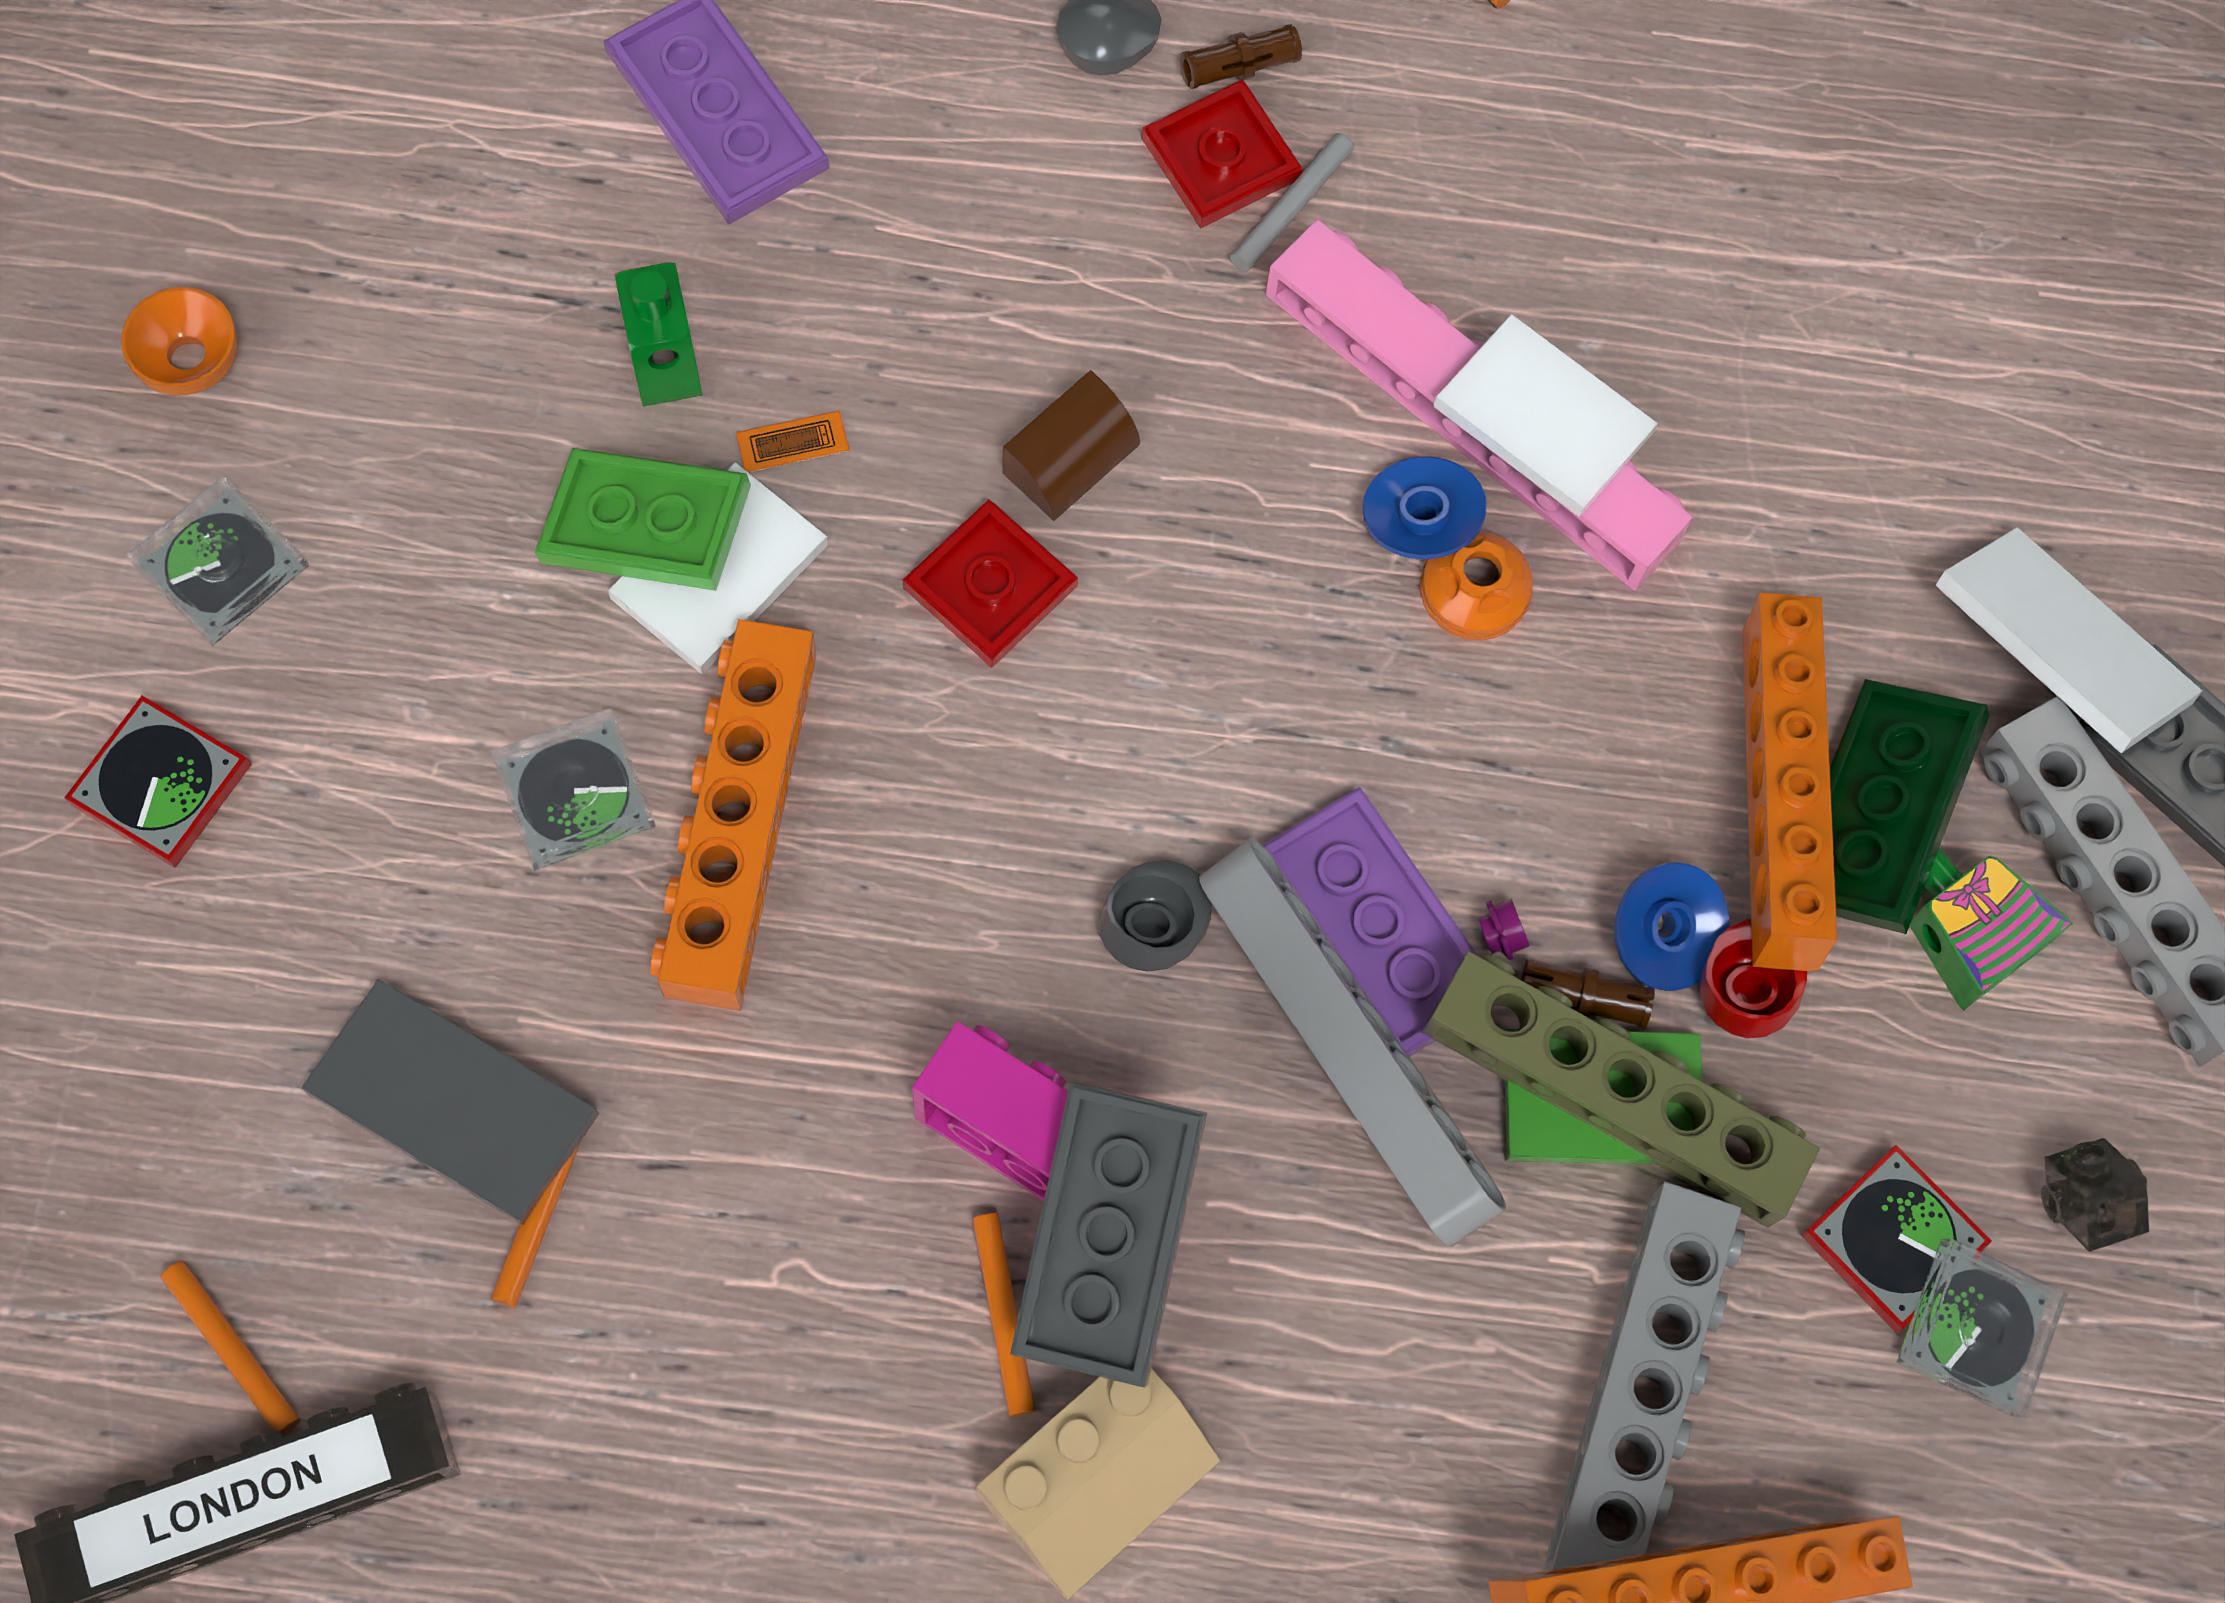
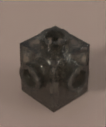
M2105 1138L2082 1142L2073 1148L2044 1157L2046 1185L2041 1188V1199L2045 1211L2054 1223H2061L2088 1252L2149 1232L2147 1178L2142 1174L2134 1160L2131 1158L2126 1159Z

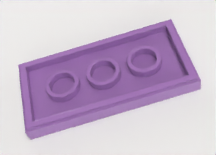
M678 0L604 40L608 56L728 224L737 221L829 169V160L825 152L714 0Z
M1358 787L1263 846L1279 865L1407 1055L1411 1057L1436 1041L1421 1032L1457 966L1467 952L1470 951L1475 955L1477 954L1361 787Z

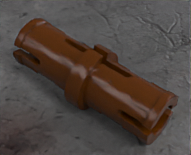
M1292 24L1251 36H1246L1245 33L1239 32L1231 34L1227 42L1194 51L1182 52L1180 57L1181 70L1186 85L1190 89H1196L1199 86L1236 77L1238 80H1248L1255 76V71L1289 62H1299L1302 58V45L1298 31L1295 26L1292 27Z
M1527 959L1521 976L1523 982L1536 989L1538 986H1547L1559 991L1571 1000L1573 1004L1572 1009L1586 1017L1590 1015L1638 1025L1639 1028L1644 1029L1647 1027L1653 1009V1004L1649 1003V1001H1653L1655 996V989L1653 987H1641L1599 977L1598 970L1587 967L1584 968L1582 973L1535 963L1534 960Z

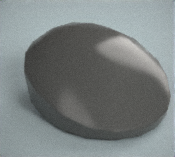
M1069 0L1059 13L1057 29L1065 55L1076 67L1090 74L1109 75L1117 74L1134 66L1151 52L1158 41L1162 19L1157 6L1151 0Z
M1171 861L1147 862L1129 870L1115 883L1100 913V937L1108 952L1125 966L1146 972L1168 969L1189 957L1206 935L1211 921L1212 903L1202 889L1199 881L1200 874L1187 865Z

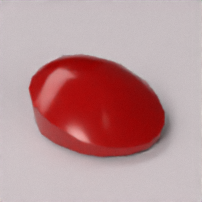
M1746 919L1728 927L1716 939L1702 969L1700 996L1708 1016L1723 1030L1732 1035L1747 1039L1766 1037L1783 1029L1798 1011L1807 984V971L1753 967L1751 919Z

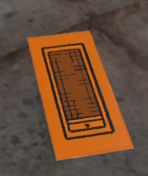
M840 410L736 432L744 470L747 472L850 451Z

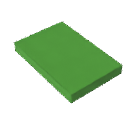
M572 448L535 554L541 564L716 591L751 483L747 473Z
M1507 1028L1505 1031H1507V1032H1516V1031H1519V1029H1508V1028ZM1628 1032L1631 1036L1630 1042L1650 1053L1662 1051L1675 1056L1688 1066L1689 1075L1702 1081L1700 1034ZM1561 1038L1549 1040L1550 1052L1557 1061L1566 1065L1577 1063V1053L1571 1043ZM1608 1071V1083L1611 1089L1621 1097H1634L1635 1087L1631 1078L1621 1071ZM1504 1079L1506 1161L1655 1165L1646 1156ZM1668 1103L1666 1112L1671 1124L1680 1130L1691 1131L1693 1128V1118L1689 1110L1679 1103Z

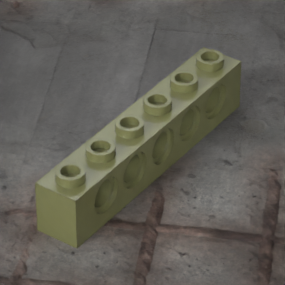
M1470 951L1467 952L1457 966L1421 1033L1646 1156L1655 1165L1708 1195L1741 1207L1740 1213L1769 1228L1787 1216L1820 1150V1147L1804 1139L1806 1134L1799 1126L1777 1116H1770L1768 1119L1746 1107L1747 1100L1734 1089L1717 1083L1709 1086L1689 1075L1688 1066L1675 1056L1662 1051L1650 1053L1630 1042V1034L1618 1024L1603 1018H1596L1595 1021L1573 1010L1571 1000L1559 991L1547 986H1538L1536 989L1514 976V969L1502 959L1486 953L1477 956ZM1505 1006L1514 1011L1519 1019V1031L1507 1032L1496 1026L1491 1017V1007ZM1561 1038L1571 1043L1577 1053V1063L1566 1065L1557 1061L1550 1052L1549 1040ZM1617 1070L1627 1074L1635 1087L1634 1097L1625 1098L1617 1095L1609 1086L1608 1071ZM1668 1103H1679L1689 1110L1693 1118V1128L1691 1131L1680 1130L1671 1124L1666 1112ZM1727 1135L1737 1136L1745 1141L1751 1154L1749 1164L1738 1163L1730 1157L1725 1145Z

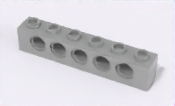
M2057 696L1998 729L1979 752L1984 757L1985 768L1992 781L2000 788L2006 789L2021 810L2020 816L2026 830L2032 837L2044 843L2057 862L2058 874L2063 883L2072 892L2078 893L2094 915V924L2100 936L2109 945L2118 949L2131 968L2132 980L2140 993L2147 999L2155 1002L2169 1023V1031L2176 1045L2183 1052L2191 1055L2199 1067L2224 1053L2225 927L2065 702ZM2040 768L2054 773L2061 787H2056L2046 782L2040 773ZM2076 820L2088 823L2094 829L2097 840L2085 836L2079 830ZM2114 872L2121 873L2130 880L2134 893L2122 889L2117 884ZM2151 925L2162 928L2168 934L2171 946H2166L2155 938ZM2189 978L2195 979L2204 985L2208 992L2209 1001L2201 999L2193 992Z
M1665 1181L1651 1195L1542 1571L1652 1552L1646 1549L1653 1524L1663 1525L1673 1498L1674 1487L1665 1484L1671 1459L1680 1460L1682 1458L1691 1434L1692 1421L1683 1419L1689 1394L1699 1395L1709 1369L1710 1357L1701 1354L1707 1330L1716 1332L1726 1308L1728 1295L1719 1291L1725 1267L1730 1269L1735 1267L1743 1247L1745 1231L1736 1228L1741 1207ZM1682 1251L1694 1258L1699 1269L1697 1280L1689 1281L1682 1279L1674 1272L1670 1263L1671 1252ZM1654 1314H1667L1676 1320L1681 1330L1679 1344H1667L1656 1336L1652 1327ZM1636 1377H1649L1658 1383L1663 1393V1403L1660 1409L1647 1408L1638 1401L1634 1393ZM1618 1441H1631L1642 1450L1645 1457V1467L1642 1474L1634 1475L1627 1473L1619 1466L1615 1457ZM1608 1505L1615 1507L1623 1514L1627 1530L1622 1541H1612L1599 1531L1596 1515L1600 1506Z

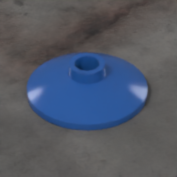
M1415 457L1390 465L1372 480L1364 495L1363 517L1371 536L1388 551L1412 559H1436L1457 552L1476 538L1485 522L1487 502L1480 482L1466 468L1442 458ZM1421 518H1429V520H1419V519H1421Z
M1668 862L1647 869L1626 889L1616 912L1614 926L1615 943L1623 965L1636 980L1654 989L1676 991L1695 985L1701 981L1702 969L1716 939L1729 927L1727 903L1715 880L1696 866L1680 862ZM1663 915L1664 927L1658 933V922Z

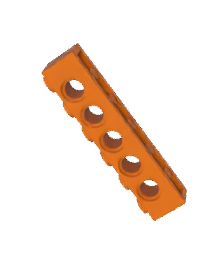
M1760 592L1742 630L1753 967L1818 972L1837 941L1822 597Z
M738 619L734 640L724 639L718 661V676L725 677L721 698L711 697L707 708L705 734L712 735L708 757H697L692 776L691 791L693 794H699L694 817L684 816L679 833L678 853L686 854L681 877H670L666 890L664 913L672 915L667 938L657 937L651 958L650 973L652 976L658 977L659 986L666 999L741 1011L817 656L813 631ZM760 685L768 686L775 691L768 700L763 702H750L743 697L749 689ZM751 743L762 748L759 756L751 761L741 762L730 757L732 751L742 744ZM731 802H740L750 808L748 813L738 821L728 822L717 817L719 810ZM717 862H729L737 867L734 875L724 882H711L703 877L707 868ZM705 922H714L724 928L721 936L709 944H698L690 939L694 928Z
M1900 1516L1853 1517L1488 1581L1492 1603H1830L1913 1587Z

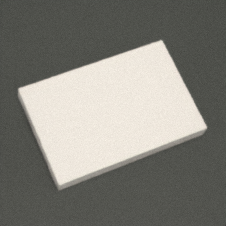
M1512 314L1438 394L1433 406L1578 517L1585 512L1649 439L1658 424Z
M736 462L727 471L747 473L751 487L717 590L624 576L608 590L610 599L702 675L719 658L724 639L734 640L738 619L755 621L828 546L827 536Z

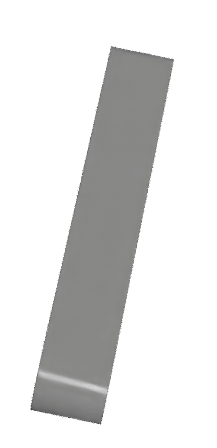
M1251 837L1200 875L1199 881L1208 899L1435 1235L1447 1246L1453 1247L1506 1209V1203L1499 1188L1279 865L1264 846Z

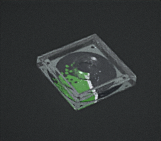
M222 476L127 554L130 562L212 646L309 566L305 556L225 476Z
M612 708L490 751L534 871L656 827Z
M1941 1239L1896 1363L2014 1418H2025L2068 1293L1954 1239Z

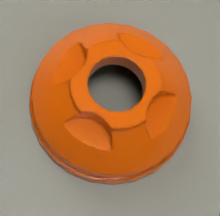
M175 287L158 291L143 299L133 308L124 323L121 333V348L128 366L134 375L146 386L164 394L175 396L190 395L206 390L227 374L236 357L238 337L231 314L215 296L200 289ZM194 343L205 348L204 359L198 366L183 370L171 365L172 355L178 347Z
M1480 531L1470 544L1451 555L1427 559L1420 577L1422 602L1429 616L1439 627L1450 634L1469 640L1493 639L1508 633L1524 617L1532 598L1533 577L1525 556L1512 542L1488 531ZM1473 558L1489 559L1498 568L1499 580L1490 586L1475 585L1466 577L1464 565Z

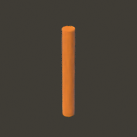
M578 1147L546 1189L524 1225L519 1224L490 1298L491 1301L509 1308H516Z
M982 1214L974 1217L972 1220L1008 1413L1011 1418L1026 1416L1035 1413L1036 1409L1026 1358L1010 1355L1018 1314L999 1214Z
M179 1261L168 1267L161 1274L160 1278L277 1437L290 1432L299 1424L301 1419L185 1262Z

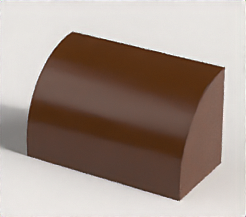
M1090 370L1003 446V474L1047 516L1055 521L1140 445L1139 433L1133 419L1119 398L1105 382Z

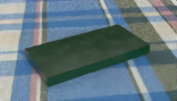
M1865 679L1830 766L1836 917L1907 934L1990 715L1986 704Z

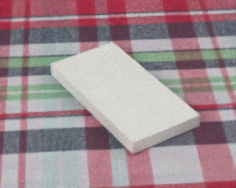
M2018 527L1945 570L1936 584L1948 598L2120 753H2123L2191 706L2202 692L2196 684Z

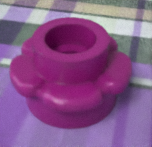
M1512 898L1493 905L1492 900H1488L1486 906L1490 914L1478 918L1491 954L1504 950L1507 959L1512 960L1514 959L1512 953L1530 947Z

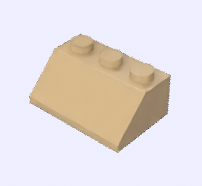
M1151 1368L1148 1385L1145 1388L1103 1377L1096 1379L977 1485V1496L1068 1601L1221 1460L1178 1397Z

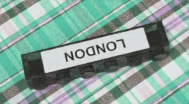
M414 1383L397 1385L374 1396L376 1405L353 1413H349L348 1407L330 1409L307 1420L309 1429L284 1438L281 1431L263 1433L240 1443L241 1453L217 1462H215L212 1455L193 1458L174 1466L171 1469L173 1477L150 1486L146 1485L145 1480L126 1482L106 1490L103 1493L105 1502L80 1511H78V1507L75 1504L64 1505L34 1517L36 1527L14 1534L31 1603H109L461 1475L438 1397L427 1387L416 1390Z

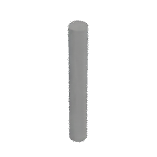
M1341 133L1335 134L1230 255L1232 263L1239 270L1248 272L1353 151L1354 145L1347 136Z

